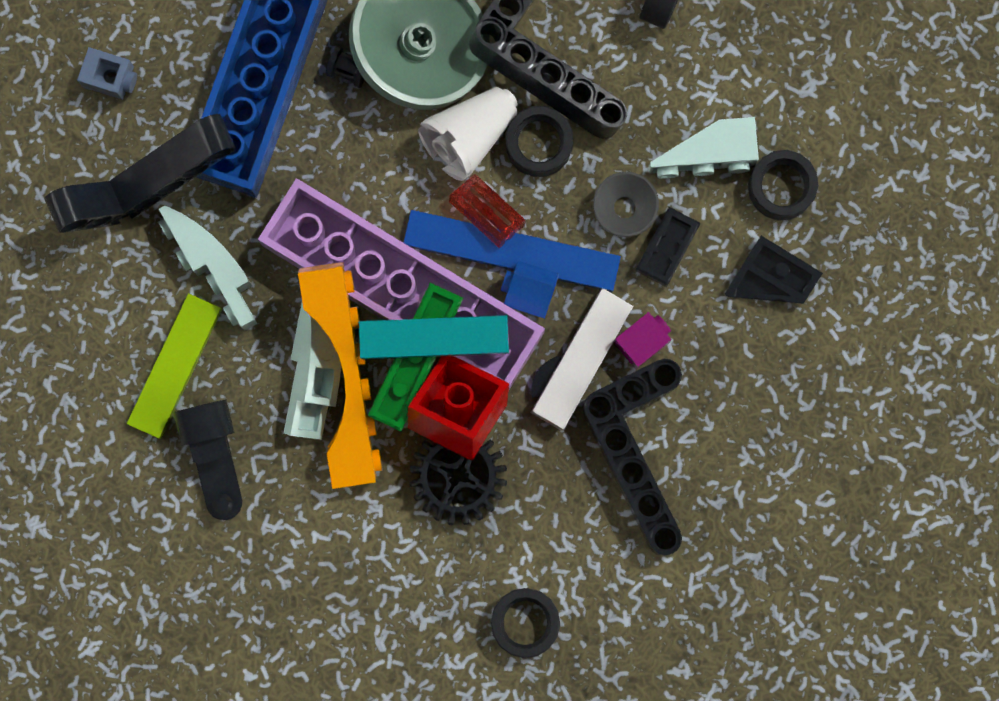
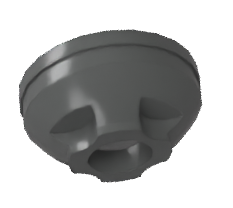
M619 172L607 177L599 185L594 196L593 209L599 224L607 232L619 237H633L645 232L653 224L659 210V199L654 186L645 177L633 172ZM620 198L631 199L636 207L634 215L629 218L619 217L614 210L616 201Z

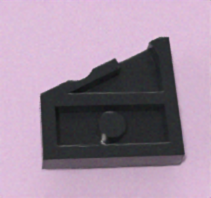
M761 235L726 290L725 295L734 298L804 304L823 273Z

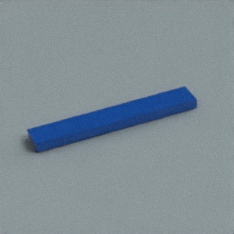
M415 210L410 212L403 242L411 248L514 271L517 262L521 261L558 273L557 280L600 290L603 288L609 292L614 290L621 256Z

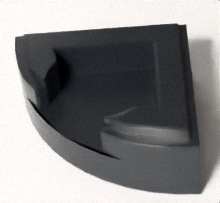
M561 356L548 360L538 369L532 382V398L540 397L560 362Z

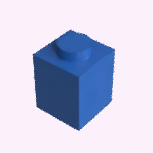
M518 261L514 272L507 270L500 290L507 293L504 304L510 308L545 319L559 274Z

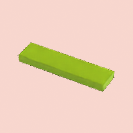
M188 293L127 421L128 425L156 438H162L222 308Z

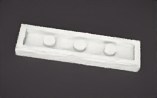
M603 288L599 291L530 413L557 429L564 430L632 310V305Z

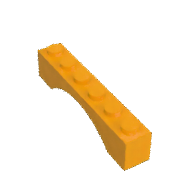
M343 262L300 268L298 278L303 309L318 322L330 338L339 356L345 378L346 399L344 412L338 429L327 449L332 489L376 483V471H382V463L379 449L373 450L371 436L377 435L375 419L368 417L365 401L371 400V392L368 378L361 379L359 365L366 364L365 359H360V343H356L354 329H359L357 307H350L348 293L355 292L352 271H345Z

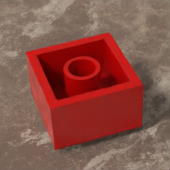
M441 356L408 406V429L472 461L507 407L509 383L455 356Z

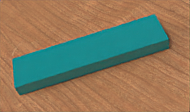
M507 315L359 321L360 359L509 354Z

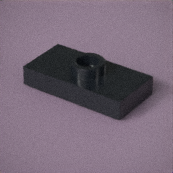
M669 207L635 271L667 288L701 223Z

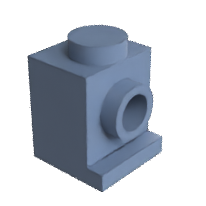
M88 47L77 81L84 89L123 100L125 92L132 93L134 90L137 73L133 72L134 66L129 59ZM110 72L117 73L114 83H107L105 80L106 75Z

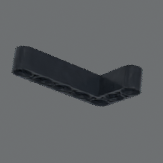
M493 0L470 38L469 48L472 54L594 136L601 139L612 137L627 118L625 104L515 30L534 0ZM500 7L509 8L513 16L503 14L500 11ZM481 34L491 35L496 43L485 42ZM511 54L521 55L525 63L515 62ZM541 74L551 75L555 83L545 82ZM571 93H577L582 96L584 103L575 102L571 97ZM601 113L609 114L613 118L614 123L605 122L602 119Z
M221 114L209 115L196 121L110 181L65 186L52 191L44 199L59 233L120 224L119 220L128 216L131 219L230 155L235 151L236 147Z
M671 359L658 360L594 391L586 398L583 404L584 417L648 547L652 552L663 556L673 554L679 549L682 543L681 531L623 416L676 389L681 381L682 372L679 365ZM658 368H667L673 373L674 380L671 385L662 386L657 383L654 375ZM629 383L639 386L642 393L640 400L636 402L627 401L623 397L622 387ZM602 399L607 402L609 414L606 417L597 418L591 414L589 405L593 400ZM617 431L625 437V446L622 450L614 451L606 445L605 440L608 433ZM626 464H635L641 469L642 475L638 483L632 484L624 480L622 469ZM650 496L656 500L658 508L653 516H644L639 511L638 503L642 497ZM660 529H667L673 534L674 543L667 550L659 548L655 543V534Z

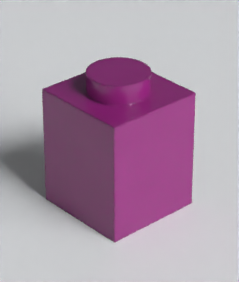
M648 312L615 338L613 343L634 369L637 370L671 342L672 339L668 336L671 329L659 315L653 317Z

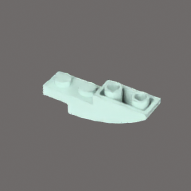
M167 206L159 208L164 218L158 221L168 240L176 239L181 250L175 253L184 269L188 271L192 268L197 276L210 270L211 274L205 277L216 295L221 292L224 295L228 305L224 306L223 309L231 324L235 326L239 323L244 330L256 325L257 322L241 295V292L253 285L226 248L212 234L184 214Z
M301 303L290 359L296 361L297 366L284 434L322 440L328 406L336 407L341 362L328 335L318 322L303 309V303Z

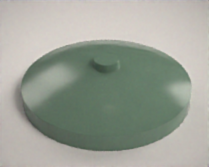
M359 0L353 11L349 26V44L353 60L366 82L381 96L397 105L417 110H433L449 106L469 93L481 79L487 64L472 54L469 48L470 38L483 13L474 0ZM481 34L482 39L490 43V36L488 34Z

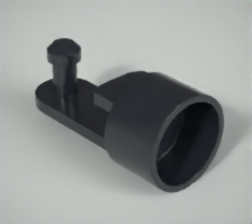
M227 399L173 412L181 446L189 445L193 462L196 463L208 512L219 520L234 518L240 512L243 500L227 435L235 433Z

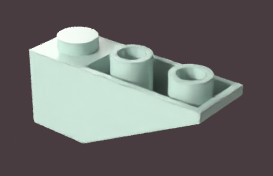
M755 117L721 119L651 161L648 173H657V178L668 179L678 177V171L693 170L694 176L714 174V169L728 168L729 173H745L750 171V166H755L759 160Z

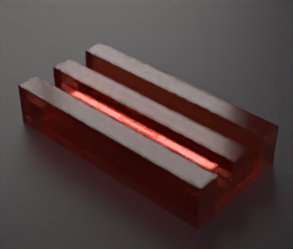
M476 174L471 176L449 196V202L498 248L505 244L506 239L510 240L517 230L520 231L525 227L526 220ZM474 188L511 224L508 226L493 212V210L486 203L482 202L478 197H476L470 191V189ZM472 206H474L482 215H480ZM485 218H487L495 227H493Z

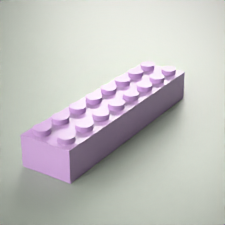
M297 178L258 238V241L264 248L299 269L343 262L344 270L352 271L355 292L348 293L349 299L383 320L413 319L429 283H433L463 297L462 304L455 317L507 315L509 354L459 355L455 357L508 382L509 390L545 331V328Z

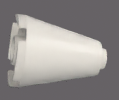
M494 87L426 118L420 123L422 126L418 129V133L429 155L434 159L438 154L448 164L442 170L454 179L463 181L473 173L509 126L511 120L517 115L516 106L518 103L515 96L509 90Z

